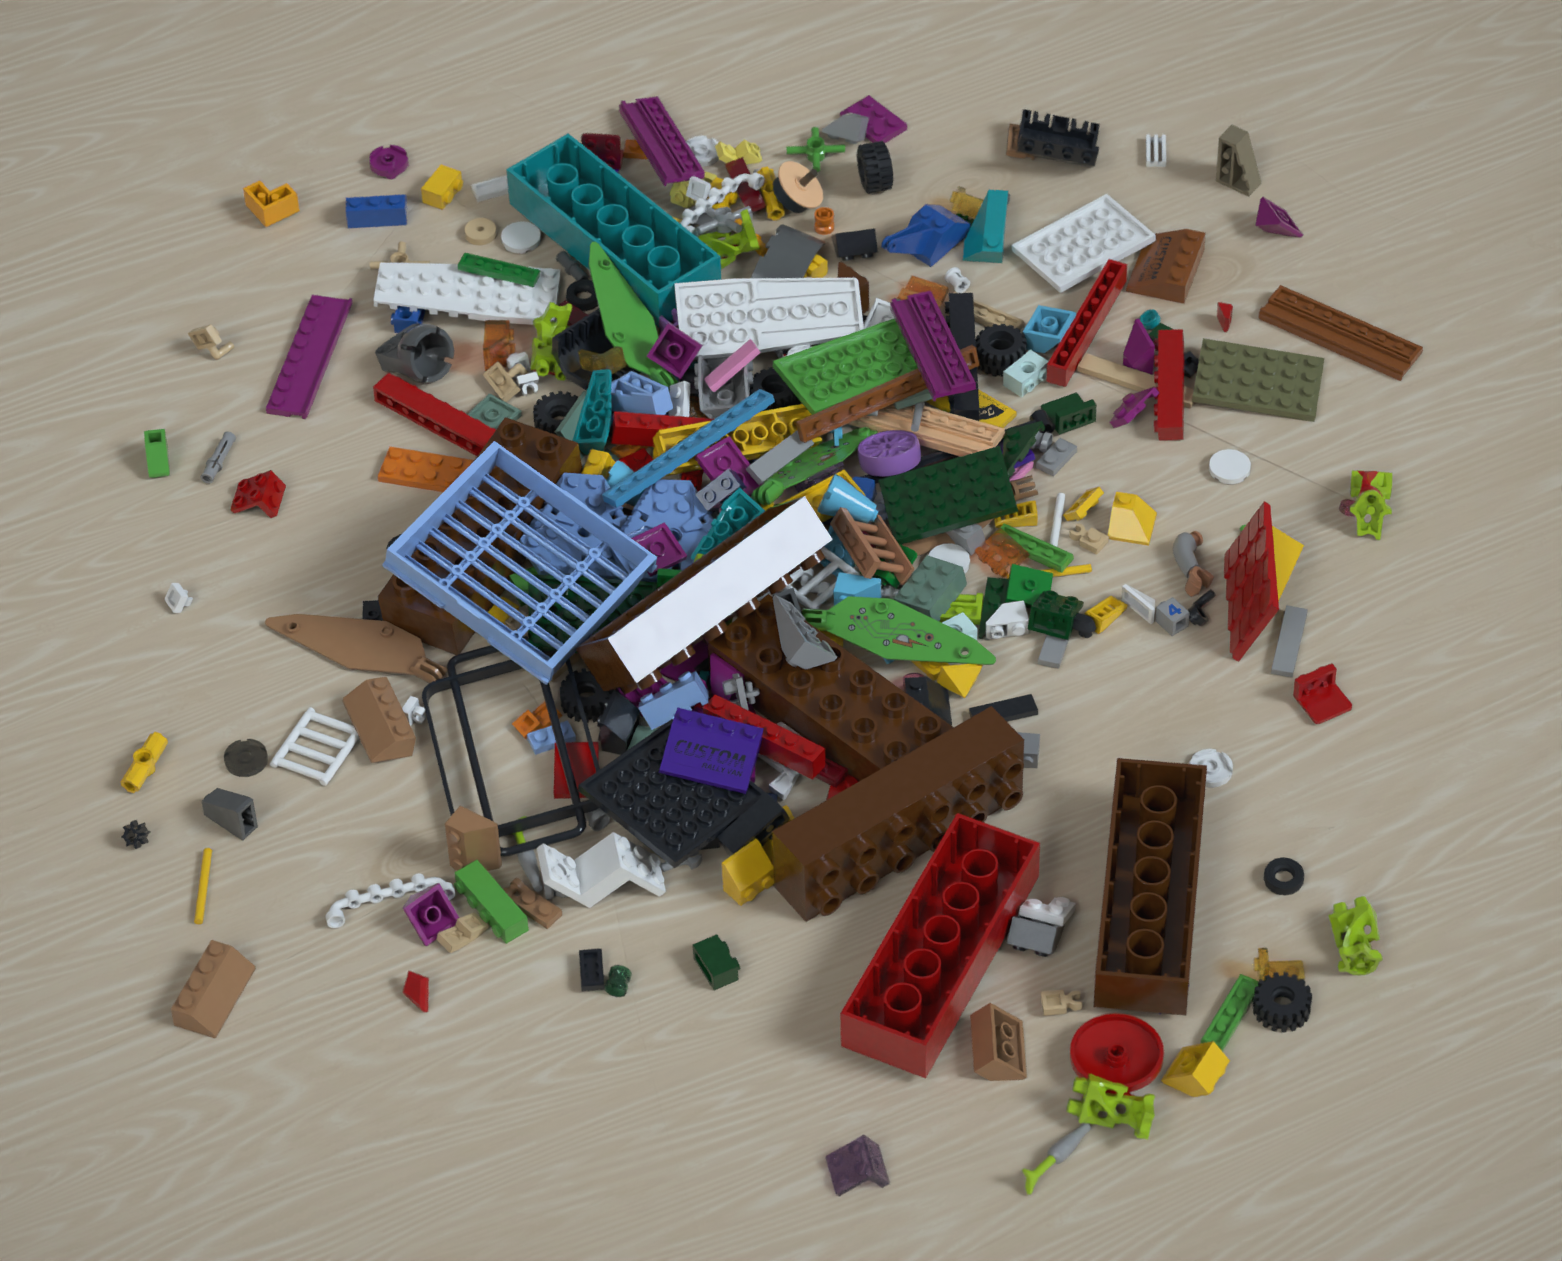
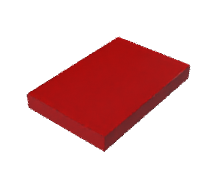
M565 742L578 788L580 783L596 773L588 742ZM593 742L599 763V742ZM555 743L553 795L554 799H568L571 796L557 744ZM579 792L580 798H586L583 794Z

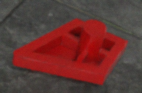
M408 971L402 993L422 1012H428L429 977Z

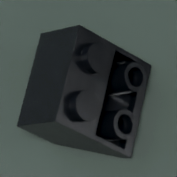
M614 690L611 698H607L604 707L605 711L599 715L597 727H600L598 740L601 741L602 751L622 755L627 751L637 726L641 725L640 710L620 692Z

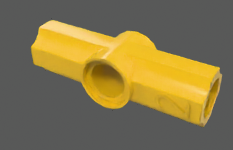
M768 166L761 167L757 173L764 176L765 179L760 190L766 205L767 216L773 221L780 220L785 215L783 205L779 202L773 191V181L776 179L774 171Z
M154 732L150 734L142 748L134 752V761L121 780V786L127 792L135 793L139 791L146 778L155 772V764L168 744L167 738L161 733Z

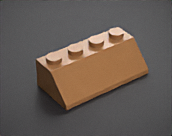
M387 676L367 679L343 698L342 702L371 763L413 755L416 737Z
M211 940L171 1008L174 1026L216 1039L254 973L255 965L233 946Z

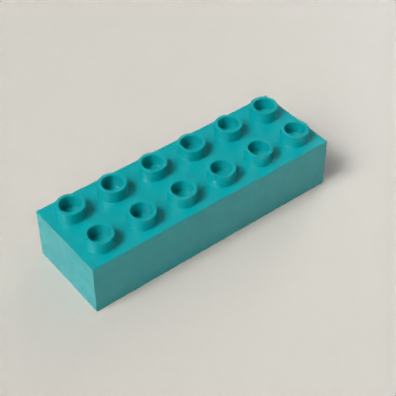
M569 133L506 169L509 204L587 269H589L591 242L599 243L653 316L655 325L658 328L659 317L661 316L670 323L673 322L672 309L675 308L677 310L675 283L722 280L721 257Z

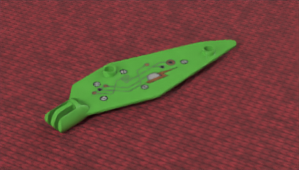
M868 427L858 428L843 434L842 439H839V446H835L834 439L806 450L755 489L751 498L757 504L770 505L783 494L784 489L836 467L856 451L859 444L865 438L878 433V431L870 430Z
M848 596L829 610L802 608V615L805 621L819 631L830 632L884 659L993 665L996 662V657L974 638L893 599ZM964 651L968 652L967 655H962L961 653Z

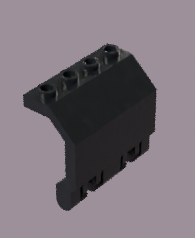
M1023 109L1016 153L1092 168L1095 166L1099 147L1096 146L1100 124L1091 122L1088 135V121H1084L1082 129L1076 128V119L1072 118L1070 131H1068L1070 120L1068 117L1053 115L1051 127H1049L1051 114L1046 113L1044 121H1039L1038 112L1034 111L1032 122L1030 123L1032 110Z
M599 308L552 338V354L566 379L585 390H588L593 370L610 369L612 371L611 382L631 371L637 374L642 373L628 367L606 337Z

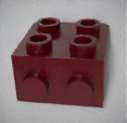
M583 133L581 135L582 145L612 169L621 170L624 150H621L619 135Z

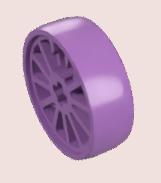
M890 430L873 434L865 438L858 446L859 464L865 473L873 476H892L907 472L917 466L921 460L919 440L915 434L903 430Z

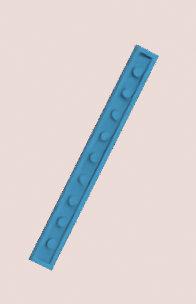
M761 389L757 390L603 493L604 502L616 508L624 505L626 501L640 494L650 485L655 484L659 479L671 473L681 464L688 462L690 458L704 451L705 448L719 441L729 432L734 431L739 425L750 420L760 411L765 410L775 402L773 395Z

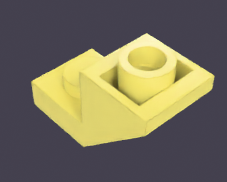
M745 139L735 149L731 145H726L722 142L715 145L719 160L725 163L743 157L746 165L762 161L758 145L750 143Z

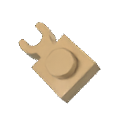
M1080 523L1076 524L1075 530L1077 532L1069 531V537L1072 540L1079 541V546L1096 555L1109 542L1108 535L1092 527L1087 531Z
M1064 990L1041 992L1040 997L1044 1016L1067 1014V1008L1072 1010L1082 1009V1001H1074L1080 999V991H1072L1069 995H1064Z

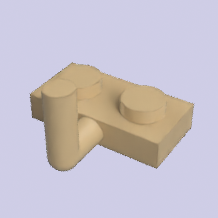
M212 324L198 327L188 332L197 349L207 348L216 360L234 348V344L231 341L220 349L216 348L222 340L219 337L218 330Z
M496 362L483 376L499 397L507 402L521 390L512 378L518 373L524 375L529 372L519 363L507 372L499 362Z

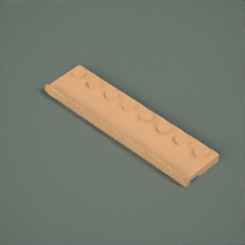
M891 404L878 410L877 416H864L848 423L860 428L868 427L870 430L878 431V433L890 430L908 431L917 436L920 445L960 457L996 447L1005 436L1004 428L927 406L923 407L919 430L914 432L911 430L915 405L897 410Z

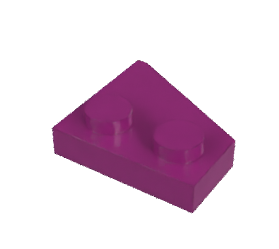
M1152 387L1134 394H1127L1122 399L1123 403L1114 411V416L1109 423L1113 428L1128 424L1146 407L1144 403L1146 399L1156 397L1159 394L1158 390Z

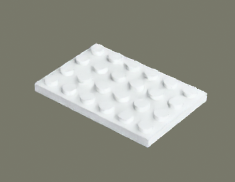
M1105 194L1014 243L1012 251L1061 293L1102 271L1108 259L1120 261L1155 242L1156 235L1108 194Z

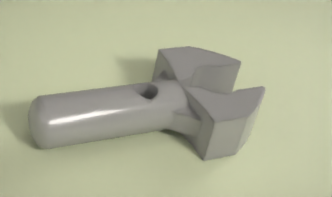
M702 854L689 857L679 866L689 865L691 870L697 868L702 862ZM667 862L660 865L663 872L674 868Z

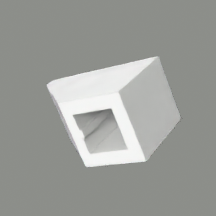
M1024 601L1003 603L986 622V640L1029 634L1027 629L1029 618Z

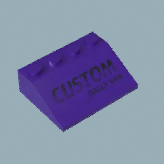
M677 707L659 773L746 794L761 747L764 728Z

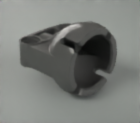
M417 323L408 326L376 349L375 354L383 371L404 374L412 380L421 383H433L442 379L449 372L452 364L445 362L444 359L446 357L454 358V346L452 339L445 330L434 325Z

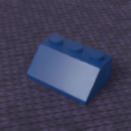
M407 195L346 198L348 229L407 225Z

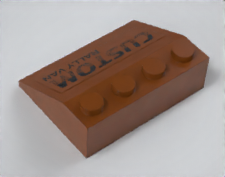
M1190 229L1155 234L1156 241L1141 249L1126 287V292L1184 304L1205 250L1206 233Z

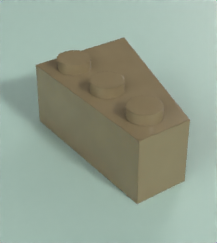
M1231 124L1219 137L1216 182L1250 196L1262 183L1250 136L1247 131Z

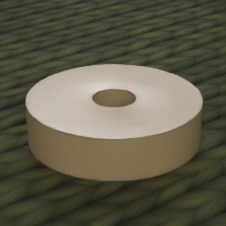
M487 218L473 219L465 225L464 229L466 240L473 245L489 244L497 235L495 223Z

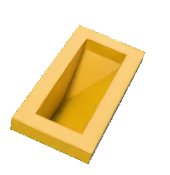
M961 664L942 666L936 681L946 689L965 698L977 681L983 665Z

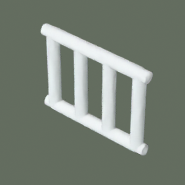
M824 546L820 550L831 563L802 588L796 590L791 584L805 572L800 568L790 575L793 582L782 589L784 591L794 588L797 601L807 609H819V606L834 595L833 591L836 582L813 601L805 596L837 568H840L847 574L860 575L853 567Z
M309 707L273 757L270 766L273 768L280 766L319 780L323 786H326L358 741L359 736L353 725L316 713L312 707ZM310 720L351 735L345 742L305 727ZM301 735L341 750L336 757L298 745L295 741ZM288 751H292L330 766L323 773L283 758Z

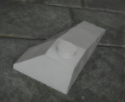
M774 595L773 604L781 648L787 657L786 661L793 667L799 666L804 669L835 661L837 656L830 645L824 640L820 642L816 637L818 632L804 622L805 618L794 605Z

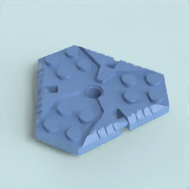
M563 473L556 484L562 490L567 491L583 502L589 509L620 530L626 522L628 515L623 513L622 506L616 508L603 500L602 494L611 489L603 475ZM545 501L544 508L539 510L591 548H596L601 540ZM535 517L529 526L577 561H583L588 556ZM525 533L520 538L519 542L563 574L570 575L575 570ZM608 546L601 555L620 568L610 553V547ZM530 561L539 575H550ZM596 561L588 567V569L602 579L621 580Z
M659 479L655 484L645 489L633 508L632 516H628L620 531L633 538L665 522L687 554L686 560L672 567L684 570L694 562L691 556L703 536H706L711 529L713 517L711 516L712 512L707 511L695 495L698 491L691 481ZM611 547L609 548L610 553L620 568L630 575L637 566ZM646 572L641 581L657 582L658 574L650 577Z

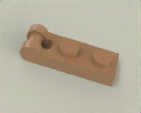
M515 878L510 883L511 886L503 889L525 915L546 929L562 916V909L524 885L519 878ZM516 892L520 894L518 897L514 895Z

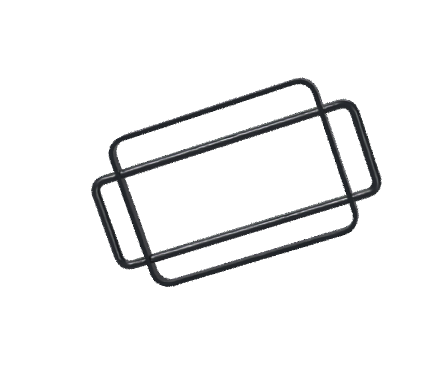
M523 636V637H522V638H524L526 641H528V636ZM492 645L453 656L447 663L448 677L429 683L422 692V700L450 815L452 816L455 810L429 708L430 698L435 693L452 689L483 817L494 822L460 686L523 668L513 660H507L457 674L455 669L458 663L500 652ZM558 650L542 652L551 658ZM569 658L565 663L569 671L581 719L583 722L592 759L594 762L595 770L597 772L600 770V767ZM540 681L572 805L498 825L499 837L574 816H576L578 825L576 828L511 847L502 848L500 846V856L503 857L537 849L543 843L551 845L576 838L586 829L585 813L599 809L590 800L581 802L550 684L546 685L542 681Z

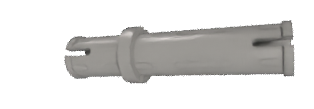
M224 432L212 457L207 460L206 468L200 476L203 482L207 484L212 483L217 472L222 469V463L236 439L232 432Z

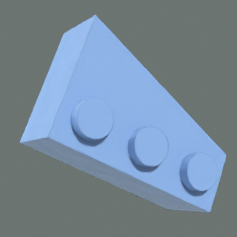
M631 371L611 382V411L665 415L666 412L673 409L668 387Z
M689 671L678 677L679 680L671 684V682H668L659 688V692L654 695L648 693L640 699L641 702H639L638 708L651 730L674 719L677 707L692 711L691 707L701 702L703 706L708 703L709 692L696 671L692 673Z

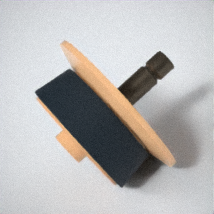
M793 161L785 162L779 167L778 177L773 181V191L785 208L795 213H802L806 208L813 209L818 207L823 201V191L816 178L818 173L815 169L810 171L803 165Z

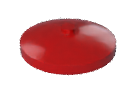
M1104 1014L1088 1020L1078 1028L1070 1044V1061L1078 1077L1088 1078V1075L1092 1074L1110 1082L1123 1084L1128 1087L1127 1092L1124 1093L1134 1092L1149 1085L1158 1076L1163 1066L1164 1046L1157 1031L1142 1019L1127 1014ZM1112 1089L1106 1090L1107 1092H1116Z

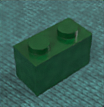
M717 934L693 944V958L714 991L739 980V962L735 957L732 958L727 943L725 941L722 942Z

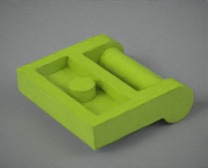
M977 593V595L960 594L950 604L947 612L940 616L941 620L939 622L942 623L963 612L974 625H980L983 593Z

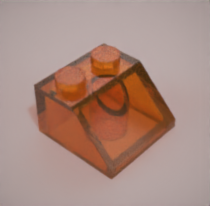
M485 320L483 341L485 372L496 362H499L504 368L507 367L506 359L509 358L508 355L516 353V343H512L514 341V328H510V320Z

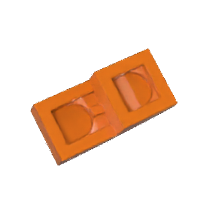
M545 701L532 713L527 710L512 723L525 739H527L528 733L551 726ZM556 708L558 718L560 719L563 715Z

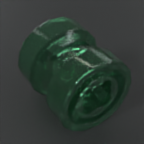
M614 965L609 970V979H607L604 989L611 996L623 997L627 993V983L631 980L632 972L625 966Z

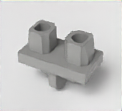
M739 673L733 674L732 679L722 682L724 694L736 693L737 699L730 702L748 710L746 698H748L749 704L756 703L754 696L759 695L760 690L759 688H753L751 681L745 683L746 689L744 690L742 677L739 676Z

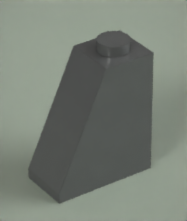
M216 788L201 801L206 817L242 841L258 828L254 802L248 796Z

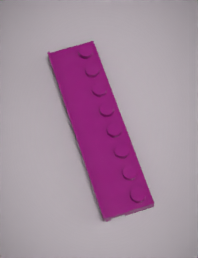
M658 96L639 98L634 103H626L625 100L621 101V104H619L621 116L664 186H667V183L689 181L693 176L704 179L705 171Z
M926 291L908 295L907 299L897 301L896 298L892 299L890 303L891 312L933 401H936V398L976 390L973 376L932 292Z
M311 295L267 403V414L286 417L298 415L302 416V419L308 417L352 306V298L347 300Z

